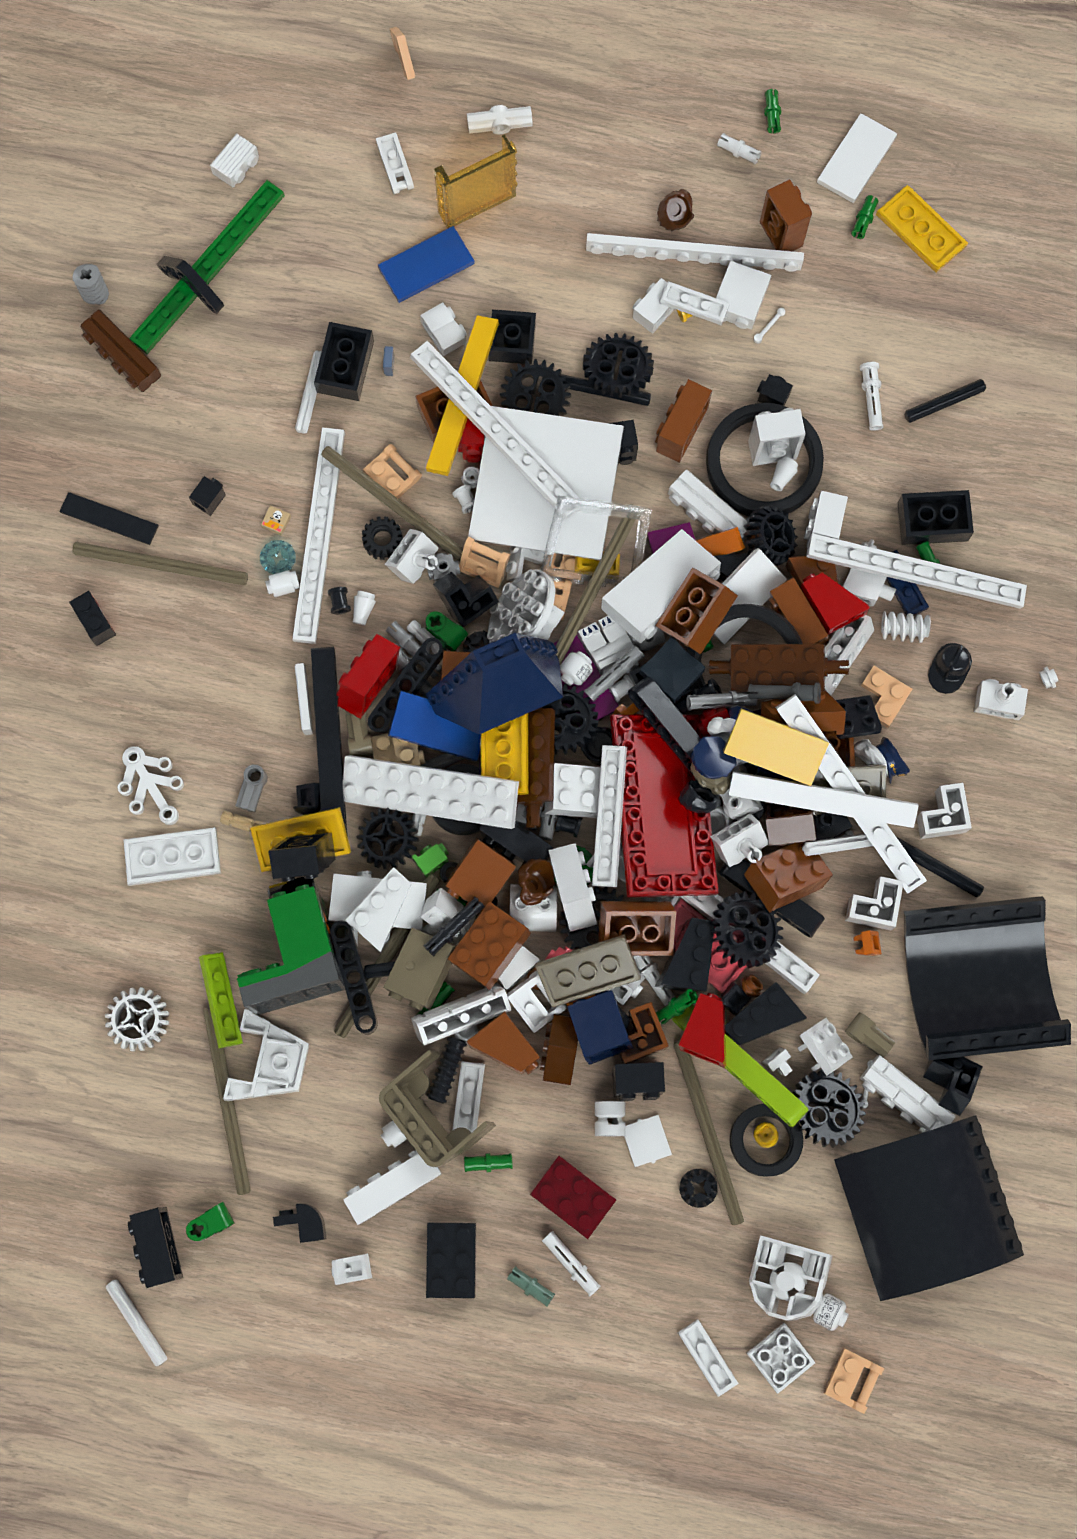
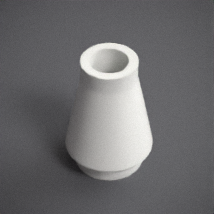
M782 457L781 460H778L772 482L770 483L772 489L782 491L784 486L797 473L798 464L795 460L789 457Z
M358 591L357 596H354L353 623L366 625V621L376 603L374 594Z

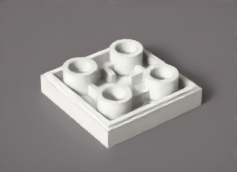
M785 1323L781 1324L747 1352V1355L777 1394L815 1364L814 1360Z

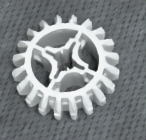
M140 987L136 994V990L130 988V996L125 991H122L121 996L123 999L120 1000L114 997L113 1000L117 1003L116 1006L108 1005V1008L113 1010L112 1014H105V1018L111 1019V1022H107L105 1027L113 1028L108 1032V1036L117 1035L113 1042L118 1044L122 1041V1049H126L129 1045L130 1051L134 1052L138 1044L139 1050L144 1051L145 1043L148 1047L152 1048L154 1047L152 1039L157 1042L161 1041V1038L158 1036L159 1032L166 1034L167 1031L161 1027L162 1025H169V1021L163 1020V1017L168 1016L169 1012L161 1011L167 1005L165 1002L158 1004L161 996L156 995L153 997L152 990H148L145 994V989ZM147 1001L152 1007L139 1011L133 1002ZM126 1007L127 1017L120 1025V1015ZM135 1013L139 1016L142 1015V1017L139 1019L140 1026H138V1024L133 1023V1021L135 1020ZM155 1014L154 1025L148 1033L147 1022ZM136 1028L142 1037L136 1039L128 1038L123 1031Z

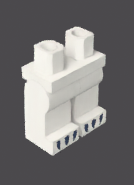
M609 615L598 620V625L594 622L578 631V638L600 675L617 663L615 660L621 659L634 647L626 631ZM638 662L629 670L633 671L639 668Z

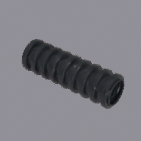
M451 1036L447 1037L448 1044L444 1046L446 1050L442 1051L443 1058L439 1060L441 1064L437 1065L438 1072L434 1074L436 1078L432 1079L433 1086L429 1087V1090H431L430 1094L427 1093L428 1099L442 1104L447 1103L446 1096L450 1094L448 1090L452 1089L450 1084L455 1080L453 1076L457 1075L455 1070L460 1066L458 1062L462 1061L460 1056L465 1052L463 1048L467 1047L465 1041Z

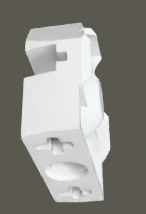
M760 1235L749 1278L754 1301L769 1316L786 1321L811 1316L821 1305L822 1293L826 1285L833 1255ZM786 1253L803 1257L802 1266L794 1262H784ZM759 1266L772 1269L769 1284L755 1280L756 1271H758ZM807 1280L819 1283L816 1297L804 1294ZM793 1288L799 1291L794 1296H789L788 1291H791ZM780 1299L789 1301L786 1316L776 1313Z

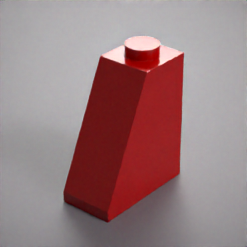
M823 572L818 575L813 573L802 580L803 583L800 589L828 635L865 616L870 609L868 604Z
M700 993L678 1046L685 1053L725 1068L724 1005L720 1001L721 998L712 993L704 995Z

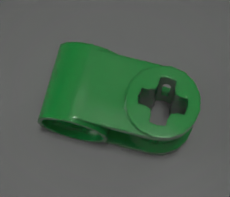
M438 611L430 612L426 617V630L436 639L442 641L450 651H456L469 635L463 627ZM432 621L434 623L440 621V626L435 625L432 627Z
M222 1202L190 1221L186 1227V1234L192 1241H202L235 1224L225 1203ZM195 1224L203 1226L204 1229L201 1231V1236L193 1234L192 1231L195 1230Z

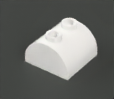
M510 884V916L527 927L529 931L556 932L557 885H554V891L545 900H542L541 903L525 905L520 899L522 888L519 884Z

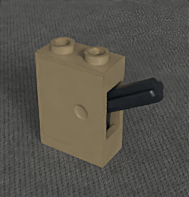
M412 928L396 962L365 965L364 974L367 979L389 976L383 987L389 991L388 996L400 1002L402 998L409 1000V1006L422 1011L423 1007L430 1010L452 965L448 958L455 947L446 943L433 957L423 946L433 936Z

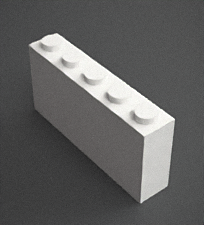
M681 529L602 598L601 609L635 640L642 643L646 638L650 639L656 633L658 627L655 625L692 567L717 580L720 576L721 562Z

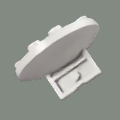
M530 569L511 583L508 582L504 585L502 594L498 599L499 603L490 608L491 617L487 634L490 643L513 633L545 640L549 639L554 627L556 628L565 612L553 605L555 585L553 579L541 570Z

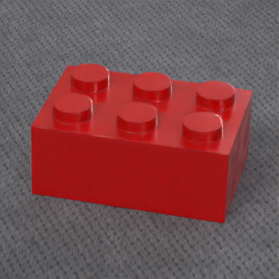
M378 634L375 635L372 641L368 640L365 643L361 656L354 658L350 671L348 673L344 672L338 682L340 688L337 692V706L359 719L369 709L397 668L400 646Z

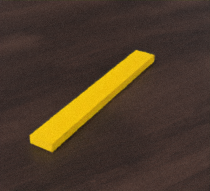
M479 315L476 316L458 373L476 391L499 325L498 319ZM450 399L448 400L426 465L427 472L445 476L449 475L468 418Z

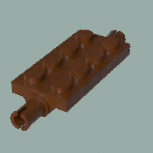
M731 644L730 660H709V666L719 667L709 669L710 675L730 674L731 691H748L749 684L793 686V683L800 682L801 685L820 683L821 691H825V677H828V674L849 675V668H840V666H849V660H828L825 657V644Z
M540 707L528 713L529 794L518 795L517 804H523L526 807L525 827L535 828V826L538 828L541 826L540 807L543 806L544 802L553 801L555 710L552 708L542 709L543 707Z

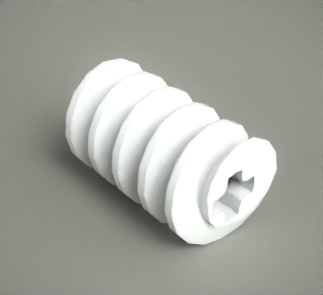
M884 611L881 623L883 640H886L888 634H891L893 641H895L897 635H900L901 641L904 642L908 635L910 642H913L915 636H918L919 643H922L924 637L928 638L930 616L926 615L923 620L920 614H917L914 619L911 613L907 614L905 618L901 612L896 617L894 612H890L887 616Z

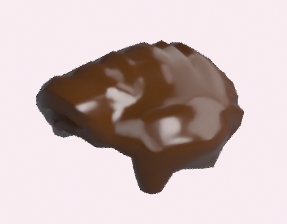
M680 189L679 191H672L664 197L657 211V221L660 222V226L672 232L685 228L691 222L694 214L692 213L693 201L690 193L685 189Z
M530 859L519 868L518 882L522 888L520 899L523 904H539L554 891L555 876L551 862L543 859Z

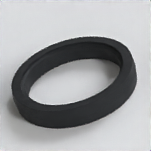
M755 403L733 411L721 421L708 444L706 465L709 481L718 497L732 509L743 515L750 516L754 510L770 505L782 508L784 513L789 514L801 507L812 496L820 482L824 462L822 444L816 430L803 416L805 429L803 443L809 457V471L802 486L793 494L776 501L753 500L737 492L723 474L720 463V451L727 437L738 427L753 422L755 416L761 412L770 411L771 413H776L788 408L783 405Z
M732 605L718 626L720 627L724 623L737 618H753L772 626L782 636L786 644H803L798 632L787 619L779 613L760 605ZM688 647L687 652L701 662L702 653L699 654ZM703 675L690 686L691 691L694 688L699 689L706 685ZM761 709L753 711L761 716Z

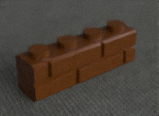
M98 309L81 324L80 327L83 331L82 337L89 345L94 343L98 347L96 349L98 354L104 360L108 358L112 362L110 364L111 367L119 375L123 373L127 377L125 380L132 389L137 387L141 392H144L161 377L158 367L101 310Z

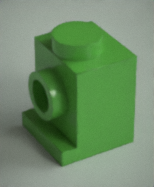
M442 843L435 844L433 847L430 844L420 851L421 855L419 857L416 854L412 856L413 861L426 878L429 874H433L442 865L449 862L447 858L449 852Z

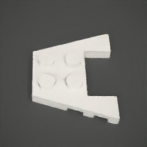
M244 1009L240 1031L262 1035L263 1040L253 1082L228 1078L223 1097L224 1101L299 1092L309 1043L271 1024L266 1019L253 1014L250 1010Z

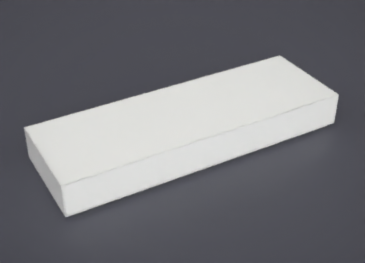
M669 281L660 300V304L721 326L730 305L728 302Z
M300 663L295 666L301 728L305 735H312L313 727L307 674L304 663Z
M461 1061L452 1131L463 1127L469 1129L472 1133L477 1128L485 1064Z
M698 1319L677 1332L718 1397L739 1384Z

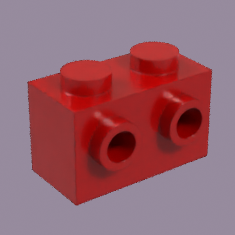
M469 419L466 421L458 445V452L463 453V460H467L470 463H478L482 459L485 435Z

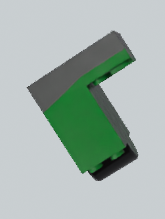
M303 876L292 881L269 886L267 889L269 897L267 903L284 965L280 966V963L267 965L264 971L261 968H257L237 975L243 1005L256 1015L345 990L331 937V925L316 879H304Z

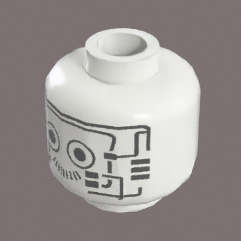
M580 651L577 653L571 652L560 665L561 680L569 686L572 684L582 685L593 671L591 659Z
M828 1293L823 1295L821 1305L813 1313L814 1322L830 1331H834L838 1325L843 1327L849 1316L845 1312V1302Z

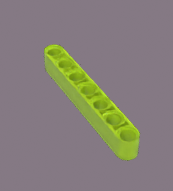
M694 1005L685 1009L684 1014L672 1018L673 1022L683 1031L693 1012ZM725 1034V1069L787 1125L793 1128L809 1109Z

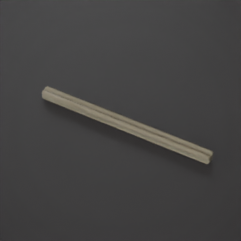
M326 446L321 453L322 457L419 531L423 532L449 554H452L458 561L461 560L462 547L331 447Z
M629 504L556 645L558 651L556 655L560 665L640 513V508L634 504Z
M75 542L72 550L75 555L233 584L246 585L248 581L246 572Z
M429 874L424 883H427L425 902L432 895L440 881L433 874ZM396 928L375 964L391 962L411 929ZM382 977L366 978L370 995ZM357 995L354 999L355 1006L360 1007L366 1003L365 995ZM350 1005L334 1030L335 1034L342 1038L347 1036L354 1024Z
M206 1008L203 1010L237 1194L244 1195L250 1193L251 1189L234 1100L224 1101L223 1099L229 1078L224 1048H218L210 1008Z
M680 1041L674 1043V1048L732 1225L741 1224L744 1222V1218L691 1055L681 1051L678 1046Z

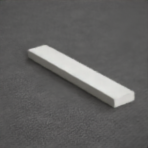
M602 745L592 886L617 887L627 756L626 746Z

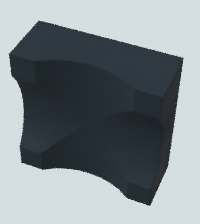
M671 637L640 669L639 674L643 678L650 677L674 704L704 673L706 667L692 657Z

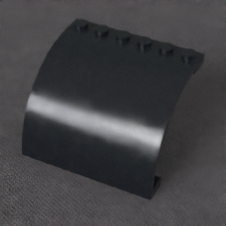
M1043 896L904 911L905 955L910 995L917 1028L928 1060L1071 1045V1023L1068 1019L1061 1020L1048 971L1044 934L1046 900Z
M976 1115L917 1135L834 1159L880 1301L952 1283L1024 1256L1021 1241L1014 1227V1220L1010 1215L1006 1197L1002 1192L997 1171L990 1157V1150L986 1145L982 1127Z

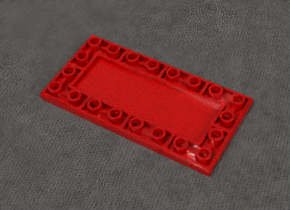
M611 715L613 746L627 747L621 825L627 897L709 896L719 894L714 845L710 837L712 836L710 813H694L689 811L678 800L680 792L686 783L690 780L695 781V777L684 766L644 715ZM683 715L702 739L701 731L698 727L700 723L699 715Z

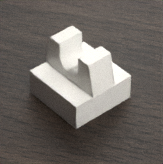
M778 1048L762 1061L768 1070L775 1071L777 1069L781 1075L786 1076L792 1071L786 1062L791 1057L786 1049Z

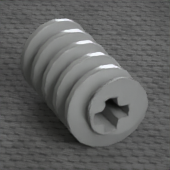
M83 264L77 267L72 276L82 299L88 304H104L108 299L109 290L98 267L93 264Z

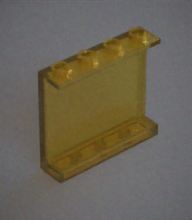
M505 134L502 135V150L450 176L447 175L442 165L434 169L438 213L447 229L516 196L518 184L516 181L517 171L515 165H517L515 154L517 149L512 141H508Z

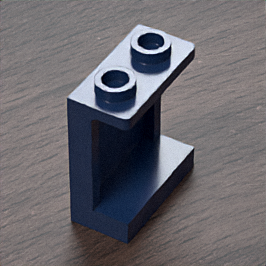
M612 990L597 993L589 999L576 1000L572 1005L568 1006L583 1056L589 1065L634 1049L627 1034L617 1004V998Z

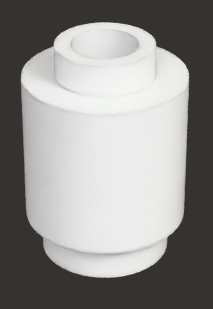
M287 570L269 575V580L265 581L268 593H273L274 597L293 593L295 589L300 588L295 571L290 572Z
M393 1120L381 1128L384 1133L380 1136L388 1147L393 1145L396 1148L407 1140Z

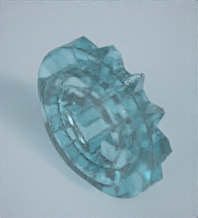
M271 541L261 550V565L265 571L271 574L292 570L294 563H296L295 551L285 541ZM281 552V556L285 560H280L276 566L275 560L271 557H276Z

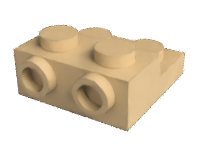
M388 734L371 737L374 759L417 766L426 764L424 751H420L417 744L390 737Z

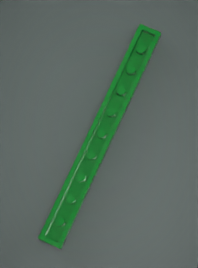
M266 180L193 264L192 268L207 285L284 198V192L270 181ZM179 280L129 339L148 355L193 303L197 295L184 281Z

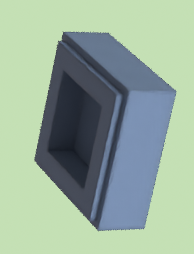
M389 346L384 348L383 370L385 376H393L394 350L393 347Z

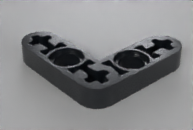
M164 256L157 263L158 268L165 275L184 281L213 313L217 314L224 307L220 298L185 260Z

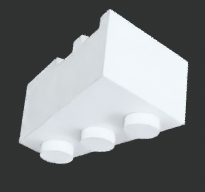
M575 843L548 850L570 932L597 925L592 901L596 900L592 887L588 888L586 884L591 882L588 870L582 869V865H586L583 852L577 851Z
M393 867L346 919L355 930L380 952H382L411 887V883Z

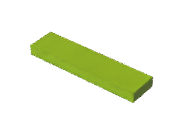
M221 952L202 955L199 957L218 1048L243 1044L224 954Z

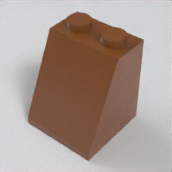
M476 837L445 883V886L448 888L446 892L457 900L459 897H462L468 901L466 905L475 896L486 907L489 901H493L517 866Z
M505 1012L467 1041L471 1049L520 1075L524 1072L529 1075L539 1067L537 1062L540 1061V1056Z

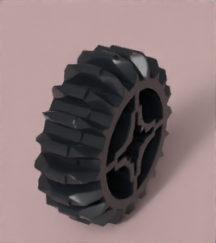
M771 505L763 506L754 510L746 518L747 523L743 526L746 532L743 536L747 539L744 544L749 546V553L759 548L775 566L787 562L788 558L795 554L794 549L798 546L795 540L798 536L795 535L794 531L797 528L793 527V520L788 519V513H784L782 508H776V506Z
M378 808V816L374 812H370L372 819L364 818L363 821L367 825L365 827L359 826L358 828L363 832V835L359 834L356 836L357 839L363 840V842L357 845L359 849H364L361 852V856H368L367 863L371 864L374 862V867L380 868L382 865L385 870L389 869L390 864L392 868L397 869V861L405 865L404 857L412 859V854L409 851L417 850V847L412 845V843L419 842V838L413 836L418 833V829L411 828L415 824L414 820H408L409 815L407 813L401 815V811L397 809L393 813L392 809L387 808L385 812L382 808ZM393 821L400 823L404 835L395 833ZM383 823L382 829L378 833H373L376 827ZM389 835L392 836V837H394V838H391V839L387 840V842H385L384 840H381V839H380V838H383V839H384V837H388ZM372 841L380 843L383 856H379L374 851ZM403 844L395 854L391 855L396 845Z

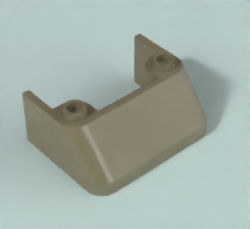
M428 1050L382 1089L379 1095V1102L424 1162L431 1167H440L470 1149L496 1125L494 1122L485 1121L472 1133L469 1129L463 1127L456 1128L449 1134L420 1098L430 1087V1080L423 1070L441 1056L437 1051Z

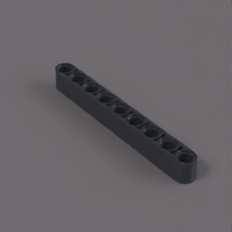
M334 646L311 648L321 811L340 807L347 833L346 805L343 795L339 706H337L338 684Z

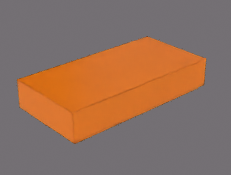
M738 527L696 540L713 556L727 555L745 548Z

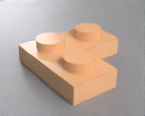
M876 666L872 667L861 685L880 697L875 705V709L880 723L887 728L891 725L912 691V688Z

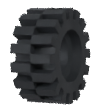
M380 516L377 517L376 521L371 519L370 524L366 523L364 526L365 530L362 531L364 548L375 559L378 557L381 560H385L384 557L389 559L403 539L399 524H396L393 519L390 521L385 516L384 519H381ZM380 531H386L391 535V541L387 545L380 546L374 542V536Z

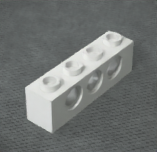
M865 615L837 630L825 647V657L828 660H849V666H840V668H850L874 632L871 617ZM828 674V677H825V690L830 695H832L845 674Z

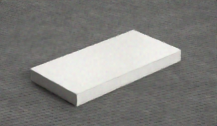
M860 113L819 176L817 183L854 204L896 139L897 133Z
M757 548L722 584L738 595L732 605L755 604L762 606L771 597L770 591L783 584L787 579L767 556ZM737 618L728 621L718 627L714 635L721 643L725 644L750 618Z
M215 827L123 839L127 884L129 886L221 874L217 829Z
M333 874L328 920L347 922L346 919L382 879ZM410 882L411 887L393 927L422 930L423 919L420 916L425 904L427 883Z

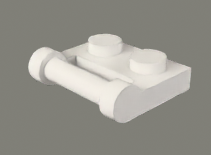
M537 970L528 979L507 993L509 1001L533 1033L550 1022L554 1014H561L567 1007L566 1004L551 1007L548 1011L544 1008L531 990L533 986L537 985L549 1001Z

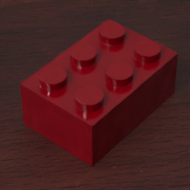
M560 1156L557 1157L530 1194L586 1239H589L616 1202L614 1197Z

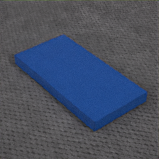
M452 226L378 264V269L400 303L474 265L475 261L455 227Z
M403 691L399 692L388 736L472 761L478 760L481 734L472 732L436 715L427 698Z

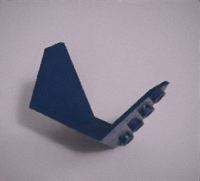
M513 633L472 651L438 682L426 696L436 715L472 732L482 734L563 698L560 663L556 655L558 653L557 648L549 640Z

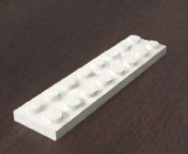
M352 755L345 756L343 774L344 802L392 810L397 809L398 811L508 829L515 828L519 781Z

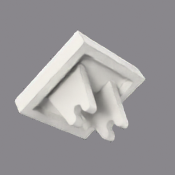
M824 1018L799 1035L804 1044L798 1047V1050L801 1052L808 1048L817 1061V1064L811 1067L812 1071L822 1068L827 1076L853 1057L848 1046L842 1042L836 1033L834 1025L827 1018Z

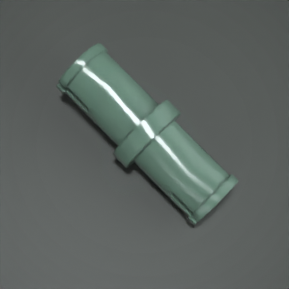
M516 1266L507 1278L508 1281L524 1290L525 1295L529 1296L530 1294L546 1307H548L550 1301L555 1296V1293L539 1284L537 1278L534 1277L532 1279Z

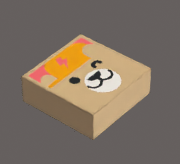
M270 506L261 523V527L282 536L291 518V514Z

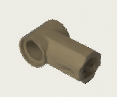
M351 713L345 715L349 734L348 746L350 755L358 757L373 755L366 715L364 714L361 719Z
M859 1012L845 1030L846 1034L856 1042L866 1045L878 1056L880 1055L884 1058L892 1049L895 1041L875 1027L876 1024L869 1017Z

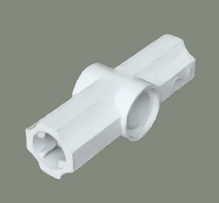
M497 105L489 111L467 113L469 134L492 131L494 134L502 135L508 133L510 129L533 126L530 106L508 109L506 106Z

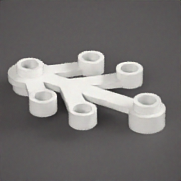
M129 747L122 756L123 763L127 766L123 781L117 787L121 795H130L133 791L132 780L135 771H137L140 780L135 799L129 804V810L135 815L143 813V803L148 789L160 809V820L166 825L175 824L179 819V813L173 806H168L156 784L179 791L184 787V781L179 776L170 778L148 773L144 765L158 767L161 771L168 772L172 769L173 764L167 757L158 759L145 756L141 748ZM132 754H137L135 761H130ZM168 761V767L162 768V762ZM175 780H180L178 787H173ZM124 785H129L127 792H122L121 790ZM135 804H140L138 811H133ZM166 811L172 812L170 818L164 817Z

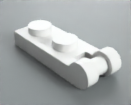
M392 133L376 138V144L393 194L400 193V190L406 188L407 190L414 189L397 134ZM397 177H404V180L397 182Z

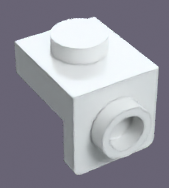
M363 1254L332 1260L331 1272L335 1285L372 1278L369 1255Z

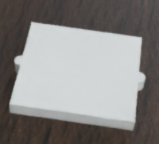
M659 1115L644 1120L638 1119L637 1122L625 1126L624 1137L634 1167L649 1162L654 1164L656 1160L672 1155Z

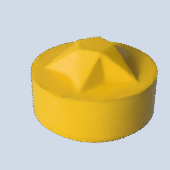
M764 1122L759 1124L754 1130V1138L759 1146L770 1148L777 1143L779 1134L773 1124Z

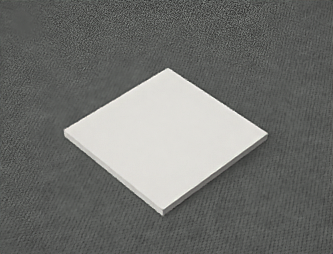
M491 406L582 500V504L564 518L485 436L468 537L474 538L475 541L601 560L624 426Z

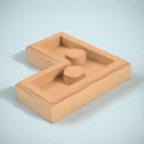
M397 27L390 28L394 48L399 54L404 76L408 80L415 78L405 35Z

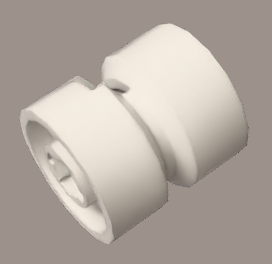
M595 1102V1116L598 1117V1121L595 1122V1136H625V1122L622 1121V1117L625 1116V1102ZM607 1118H613L612 1125H608Z

